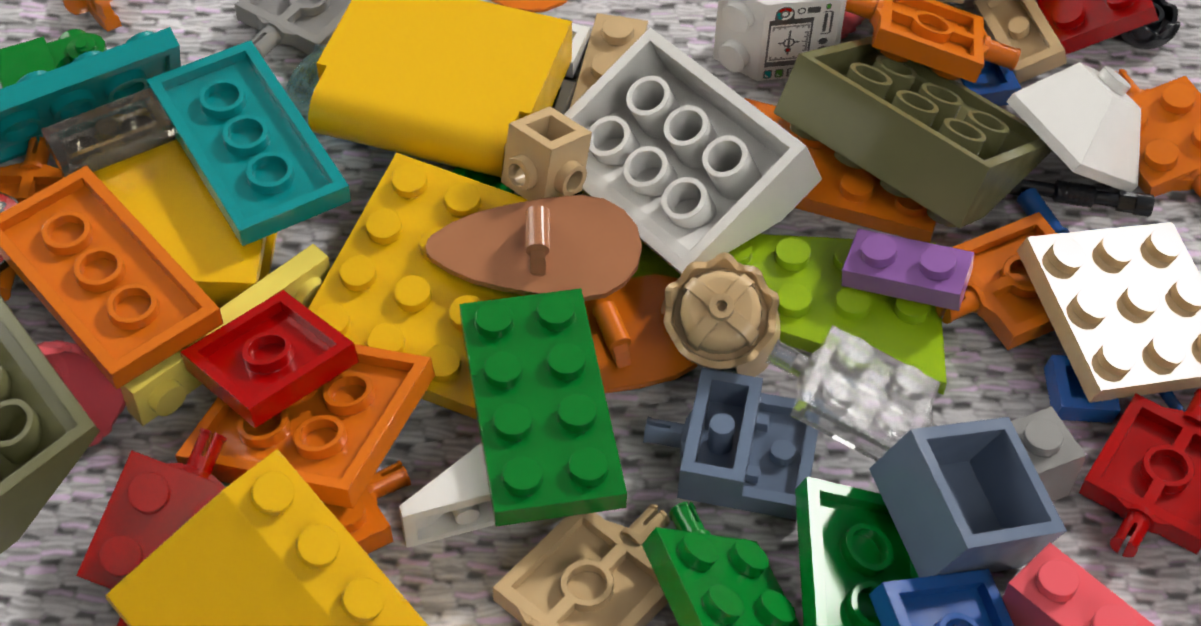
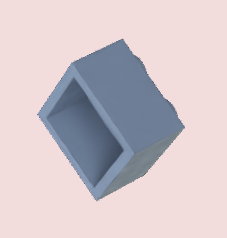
M1009 417L910 429L869 468L919 577L989 569L991 573L1021 568L1039 554L1049 543H1053L1067 532Z

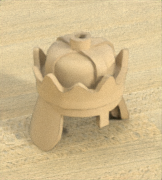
M723 252L710 261H695L688 264L679 279L667 285L665 299L661 306V314H665L664 325L677 350L691 363L694 362L702 367L717 370L735 368L737 374L756 377L768 367L778 349L781 333L780 318L777 310L779 295L767 286L759 268L743 265L737 262L730 253Z

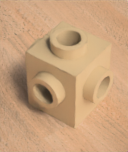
M550 106L509 123L507 142L504 148L505 156L501 183L528 201L547 197L573 196L581 192L587 176L586 164L592 132Z

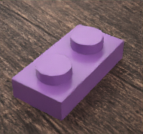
M858 228L842 269V286L959 311L973 270L975 252Z

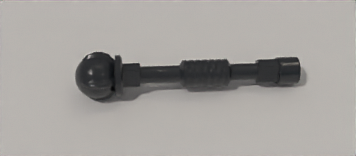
M1023 179L1008 193L1019 196L1025 190L1035 188L1040 196L1052 197L1054 202L1089 208L1094 204L1115 207V211L1147 217L1151 216L1155 201L1152 194L1121 190L1118 193L1096 190L1094 185L1057 180L1055 183Z

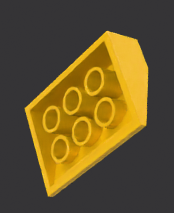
M278 449L218 493L105 595L106 600L128 626H428Z

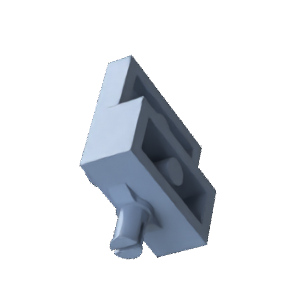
M701 368L693 410L687 416L685 424L654 419L648 416L643 443L648 442L680 448L681 467L677 498L797 520L795 489L806 477H811L823 404L761 393L763 378Z

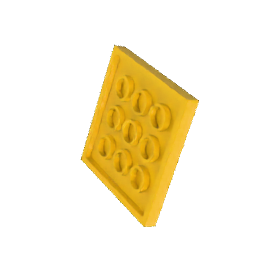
M396 152L308 309L356 345L431 357L435 377L421 399L477 420L460 321L459 304L524 295L475 285L447 273L429 260L426 252V243L432 234L468 215L528 200Z

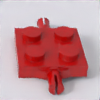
M1201 388L1194 392V396L1185 412L1163 407L1135 393L1083 481L1079 494L1118 513L1124 518L1117 532L1110 540L1111 548L1118 554L1127 536H1131L1122 554L1123 557L1131 558L1137 554L1138 548L1148 531L1158 534L1196 555L1201 549Z
M200 428L199 436L186 464L164 463L131 450L76 576L111 590L218 493L226 488L211 473L227 438L215 433L206 455L203 456L213 434L210 430ZM120 617V619H119V621H118V623H117L116 626H128V625H127V624L125 623V621Z

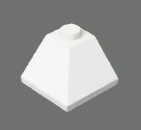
M1079 62L1014 92L1006 101L1073 173L1122 191L1133 192L1138 186L1141 108L1126 94L1131 88L1130 84L1111 68L1105 66L1101 71H1098Z

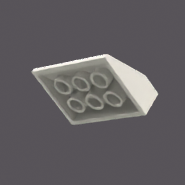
M651 27L564 114L592 132L586 164L587 176L582 191L588 196L604 198L624 209L637 225L641 241L679 274L683 273L688 264L695 261H710L720 253H728L782 221L822 180L805 144Z

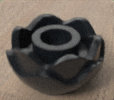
M1152 0L1159 20L1119 36L1127 44L1140 49H1153L1165 45L1176 35L1180 27V22L1177 21L1178 9L1176 5L1170 4L1165 0Z

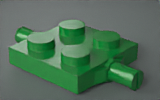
M687 501L678 503L670 510L669 518L676 530L655 527L643 542L642 547L679 626H800L793 605L785 597L769 566L768 557L757 541L712 535L708 530H705L696 512V507L692 502L689 505Z

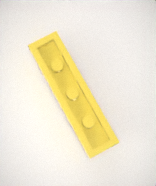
M312 244L222 306L220 311L224 324L120 387L128 412L142 426L158 415L167 416L175 412L183 404L186 395L202 385L200 381L186 370L180 352L282 290L308 308L330 270L329 257L315 244Z

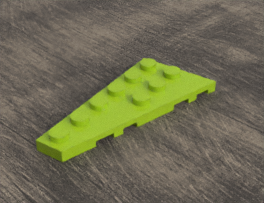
M758 234L728 252L737 262L759 268L767 286L779 295V306L777 309L781 325L779 343L829 359L837 356L870 367V372L889 378L894 374L924 384L923 389L944 395L947 379L942 317L939 318L936 306L842 286V269L854 239ZM641 241L642 251L639 266L632 278L652 274L675 278L681 276V274Z

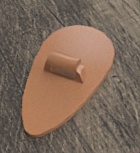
M585 195L547 197L476 212L443 227L432 234L426 243L427 257L432 263L447 273L472 284L524 296L581 288L584 301L606 298L625 287L638 270L642 251L638 227L624 209L604 198Z

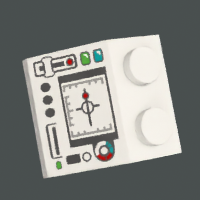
M718 0L713 58L718 60L729 71L740 72L756 81L789 78L799 53L840 44L847 0Z

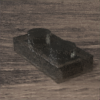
M151 88L41 129L45 144L63 177L86 165L94 172L176 140L172 122Z

